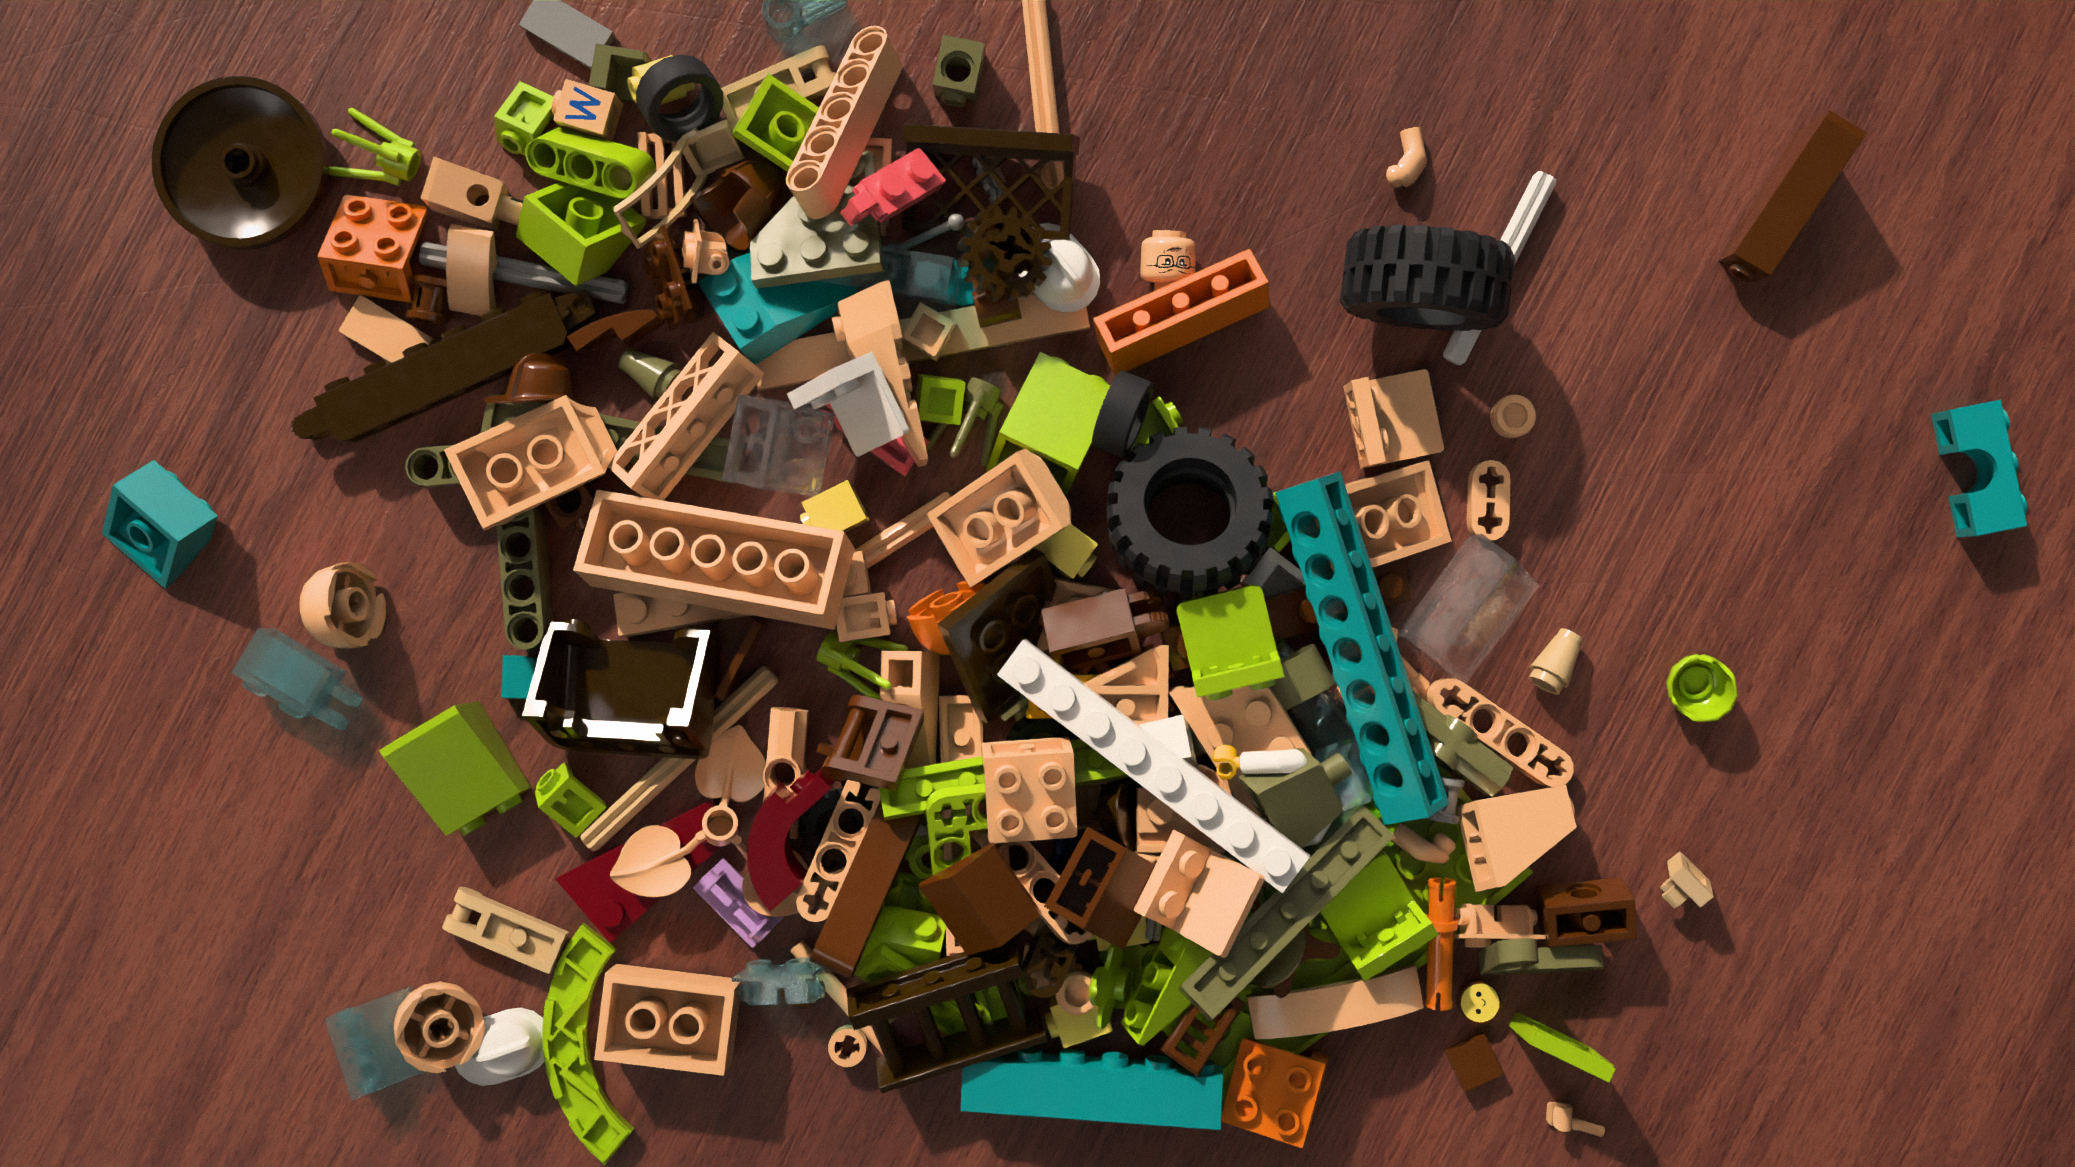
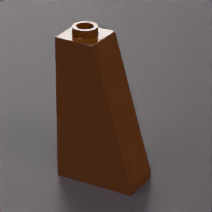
M1829 110L1794 133L1719 262L1729 267L1728 271L1732 276L1744 282H1757L1773 273L1867 132Z

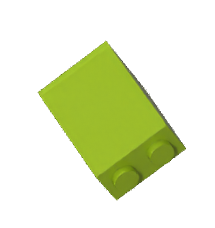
M1040 352L999 431L986 471H990L1016 452L1026 448L1045 462L1063 494L1067 497L1091 447L1096 420L1110 385L1099 376L1088 375L1071 367L1065 360L1059 357H1050Z
M480 701L454 705L379 750L385 761L445 836L460 831L464 837L487 824L483 816L495 809L498 810L500 815L523 802L520 794L531 788Z

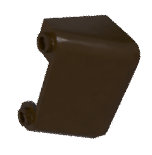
M567 619L565 623L548 622L522 716L546 742L567 751L682 759L707 758L713 737L717 640L710 630L697 625L686 626L685 629L675 633L673 643L599 639L586 622L577 619Z

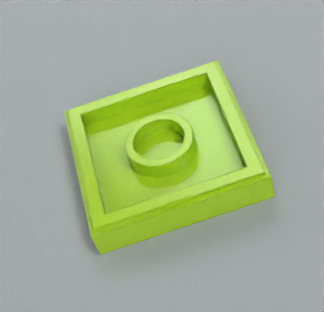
M1514 1013L1509 1027L1530 1045L1610 1083L1616 1069L1611 1062L1593 1048L1522 1013Z

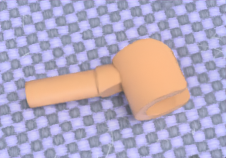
M1561 1102L1547 1103L1546 1121L1559 1131L1569 1132L1573 1129L1599 1137L1604 1135L1605 1128L1603 1126L1572 1118V1105Z

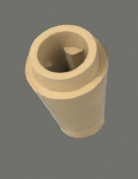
M1561 628L1530 665L1529 668L1532 671L1528 678L1530 682L1540 689L1556 695L1560 694L1563 688L1569 687L1583 639L1578 634Z

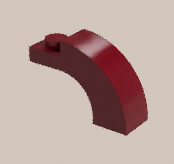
M822 767L815 774L810 770L804 772L790 786L794 791L793 793L780 781L764 800L750 829L747 844L749 875L757 895L770 912L802 885L807 870L800 864L793 853L790 831L792 824L832 788L834 781L822 774Z

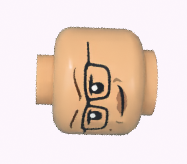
M1153 230L1152 237L1142 242L1140 275L1144 281L1154 283V291L1195 273L1196 244L1193 240L1186 238L1185 231Z

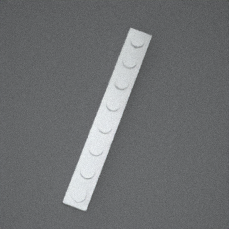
M1026 639L1022 640L997 674L1251 870L1263 875L1265 880L1281 893L1285 891L1310 858V855Z

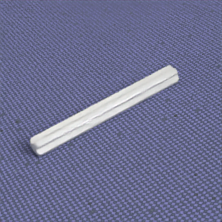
M1538 171L1533 175L1501 238L1502 241L1511 247L1515 255V263L1556 185V179L1545 172ZM1454 330L1443 352V357L1457 365L1465 363L1481 330Z

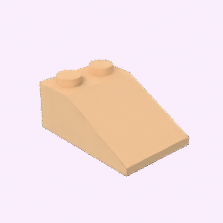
M1429 460L1345 484L1372 568L1452 541ZM1315 518L1316 525H1317L1318 529L1320 530L1319 522H1318L1317 519ZM1329 561V565L1334 572V567L1332 563Z

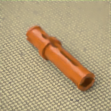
M1434 877L1428 880L1429 913L1426 916L1432 922L1439 935L1427 942L1425 1006L1436 1010L1438 993H1440V1011H1444L1453 1007L1454 931L1458 930L1459 921L1458 918L1454 917L1457 882L1454 879L1445 878L1443 895H1441V877Z

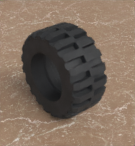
M1381 225L1373 226L1371 229H1360L1347 242L1340 302L1344 310L1349 314L1355 315V317L1369 319L1376 323H1387L1392 326L1436 329L1439 331H1470L1474 329L1487 330L1488 328H1496L1504 322L1509 314L1515 255L1506 242L1496 240L1495 237L1489 235H1479L1477 232L1468 230L1460 231L1454 230V228L1429 227L1428 225H1392L1388 227Z
M1186 426L1173 428V435L1165 437L1162 431L1149 436V446L1145 448L1143 444L1138 443L1129 451V461H1120L1114 471L1115 481L1109 484L1107 494V526L1111 547L1117 551V560L1124 570L1131 569L1133 571V580L1143 587L1148 582L1155 585V591H1158L1164 597L1168 596L1169 590L1180 592L1179 600L1192 599L1193 593L1203 592V596L1218 593V589L1222 586L1231 590L1240 584L1243 574H1251L1257 566L1259 556L1263 555L1266 549L1274 514L1272 513L1274 503L1273 492L1271 488L1267 487L1268 475L1263 466H1254L1255 455L1247 447H1243L1238 451L1235 448L1236 439L1225 433L1221 439L1211 436L1212 429L1199 427V433L1194 434L1187 433ZM1182 483L1199 484L1210 488L1222 497L1230 509V522L1227 529L1212 541L1199 545L1178 544L1164 538L1153 528L1148 516L1149 505L1156 495L1168 487Z

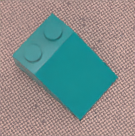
M750 253L729 261V267L723 274H709L698 281L701 289L739 349L755 365L838 312L839 301L858 293L848 276L756 289L751 280Z

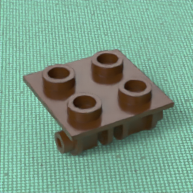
M662 225L645 249V254L642 255V265L646 277L649 280H654L658 295L655 297L658 314L662 320L667 319L669 329L673 331L684 317L687 324L702 320L701 312L704 310L697 289L687 291L694 288L696 283H692V280L683 281L691 273L689 268L683 269L682 244H678L676 238H669L665 225Z

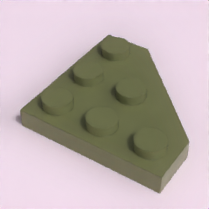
M873 151L862 153L838 206L831 214L821 219L809 218L793 196L750 242L751 280L756 289L884 271L880 221H876L870 215L850 226L840 214L848 205V200L855 196L852 192L854 187L862 179L876 172V160Z

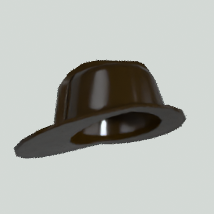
M1131 777L1105 784L1100 791L1097 809L1093 812L1094 819L1100 822L1105 833L1120 838L1122 845L1134 852L1136 851V787L1143 786Z

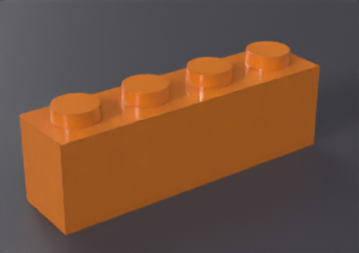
M1247 249L1093 318L1098 344L1116 376L1121 370L1125 372L1269 308V282L1250 249Z

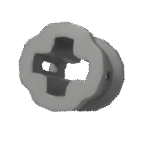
M1440 776L1449 804L1425 819L1458 824L1459 817L1455 815L1459 789L1464 788L1465 781Z

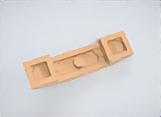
M1415 964L1386 969L1365 982L1362 978L1289 991L1288 995L1281 999L1275 995L1274 990L1246 995L1255 1039L1296 1037L1348 1029L1399 1017L1424 1008Z

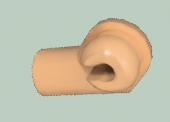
M1421 127L1408 128L1400 132L1404 155L1399 160L1398 165L1389 166L1386 171L1387 181L1393 188H1398L1402 185L1405 187L1413 185L1426 167L1427 157Z
M1400 823L1394 830L1393 834L1395 836L1391 840L1413 858L1443 864L1451 859L1449 854L1456 848L1455 842L1443 833L1436 834L1430 843L1404 823Z

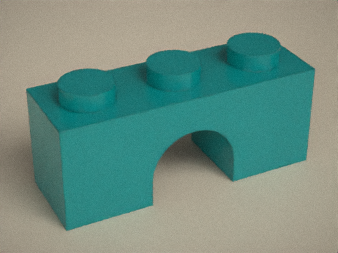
M2001 400L1931 414L1939 455L1955 452L1963 453L1972 459L1977 469V478L1971 489L1962 494L1948 496L1956 537L1979 536L2027 526L2025 517L2027 514V502L2019 489L2017 479L2018 459L2011 450L2008 436L2010 421L2008 414L2002 408Z

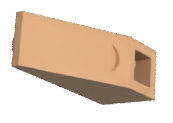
M881 651L880 677L889 681L892 686L889 690L880 687V700L923 709L925 719L906 769L936 764L940 654L922 651Z

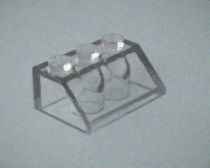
M1482 533L1470 535L1398 630L1397 639L1450 679H1457L1466 684L1538 589L1539 585L1514 557Z

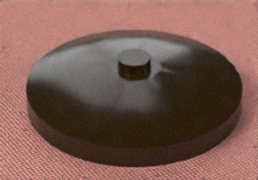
M228 76L198 85L184 94L170 108L163 118L154 140L152 174L157 193L164 207L185 230L217 246L237 250H250L267 247L288 238L310 219L319 206L326 189L329 174V156L326 140L317 120L296 97L281 87L259 78Z

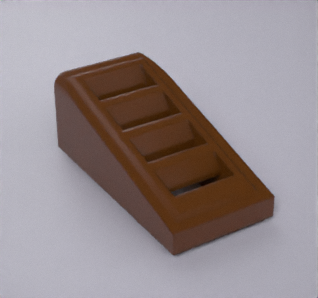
M1235 997L1223 1009L1221 1014H1218L1213 1019L1215 1025L1212 1029L1195 1017L1199 1010L1191 1003L1183 1010L1160 1051L1198 1077L1245 1002ZM1190 1025L1207 1037L1204 1044L1186 1032ZM1180 1039L1199 1052L1195 1060L1176 1046Z

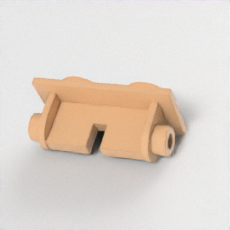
M698 219L693 221L692 232L684 231L682 244L683 268L690 269L692 283L697 282L698 273L720 275L729 267V257L726 252L724 238L719 233L700 230Z
M1465 903L1461 908H1456L1454 911V917L1459 919V934H1454V939H1465V947L1486 948L1491 945V939H1546V935H1533V926L1537 924L1538 916L1536 911L1530 909L1528 905H1497V921L1494 920V905H1472Z

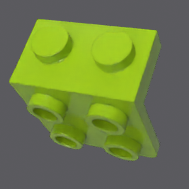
M1251 584L1182 601L1177 605V615L1197 698L1206 696L1207 700L1223 699L1233 694L1232 689L1250 686L1251 690L1265 689L1275 685V679L1284 677L1264 594L1259 585Z
M1380 851L1320 911L1364 982L1383 972L1411 952L1420 949L1439 935L1432 922L1413 899L1390 857L1384 851Z

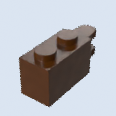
M1123 588L1115 591H1102L1096 596L1076 601H1063L1055 606L1041 609L1052 660L1070 672L1141 654L1140 638L1152 636L1156 633L1160 634V632H1164L1170 627L1167 613L1158 611L1149 614L1150 611L1159 610L1164 605V596L1154 589L1127 595L1126 589Z

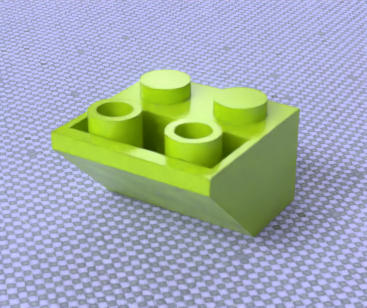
M899 872L861 960L882 943L918 966L940 959L946 925L919 888V883L924 880L914 874Z

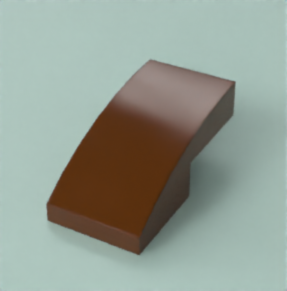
M653 310L628 311L590 323L567 336L577 352L587 357L617 335L621 341L631 347L665 322Z

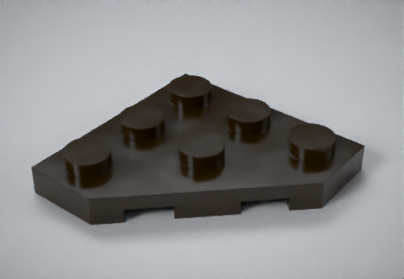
M1035 548L937 624L975 713L980 720L987 724L992 722L1020 698L1021 693L997 674L1023 639L1037 647L1043 626L1038 623L1042 613L1041 609H1043L1045 601L1052 602L1057 587L1045 553Z

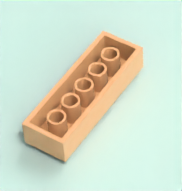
M597 490L573 571L592 587L834 630L855 548L844 531Z

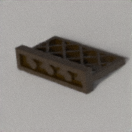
M904 124L903 141L907 142L906 155L919 147L924 153L934 154L944 166L939 170L942 176L949 172L963 190L947 205L941 201L935 192L929 195L941 210L928 222L913 221L914 205L907 208L902 213V229L928 231L943 224L937 222L945 215L949 218L952 215L950 210L968 195L980 211L986 213L988 217L995 206H1000L1010 198L1024 215L1021 220L1028 214L1034 216L1049 201H1052L1061 212L1060 231L1045 230L1039 239L1070 241L1076 155H1079L1080 137L1074 134ZM942 154L956 155V156L953 157V158L948 162V161L942 156ZM965 156H975L985 170L967 185L953 167ZM983 157H994L997 159L989 165ZM1007 158L1017 159L1027 171L1010 188L994 171ZM1025 160L1040 161L1031 168ZM1049 161L1065 162L1064 180L1050 191L1036 173ZM990 175L1004 193L986 208L972 190ZM1032 177L1046 196L1028 211L1013 193ZM1063 190L1061 204L1055 196ZM1033 217L1031 225L1035 229L1041 227ZM964 224L963 228L958 231L950 229L946 232L962 233L967 225ZM999 229L988 231L983 235L996 236Z

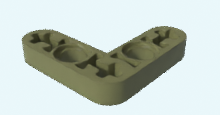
M1521 938L1497 941L1478 952L1480 975L1574 972L1605 968L1603 949L1600 945L1537 948L1536 939Z

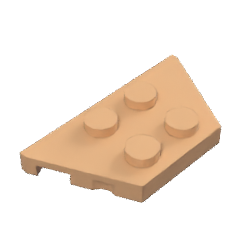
M1179 686L1170 690L1169 694L1211 760L1213 759L1214 750L1220 745L1233 746L1239 753V756H1241L1242 752L1303 748L1312 755V752L1271 687L1251 690L1250 686L1232 689V695L1218 700H1207L1206 696L1197 698L1195 687L1184 688V686ZM1212 760V762L1214 763V765L1216 766V768H1217V765L1220 764V763H1227V762H1218V763H1217V762H1214V761ZM1237 770L1233 778L1224 781L1234 797L1259 816L1239 778L1243 773L1241 770Z

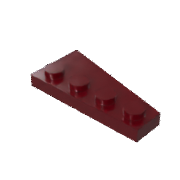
M710 799L659 826L667 827L677 834L681 849L696 836V833L703 830L702 820L705 813L710 808L719 806V803L715 799ZM704 840L691 853L683 856L690 865L691 873L722 846H714L707 840ZM625 843L555 878L609 943L663 898L636 895L626 891L612 881L610 872L615 866Z

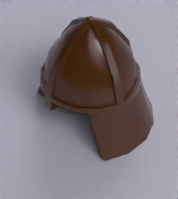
M767 160L743 161L731 168H726L720 175L721 179L690 198L697 214L711 232L719 233L730 249L742 255L750 253V242L772 219L780 204L784 180L783 169Z

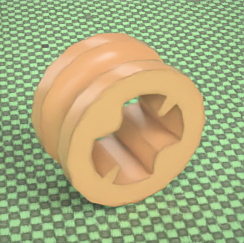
M843 1025L833 1033L829 1041V1055L837 1065L842 1067L857 1065L864 1058L868 1048V1039L860 1029L854 1030L852 1025ZM846 1035L855 1038L853 1044L859 1043L860 1050L854 1049L850 1056L841 1053L843 1047L837 1048V1042H843Z

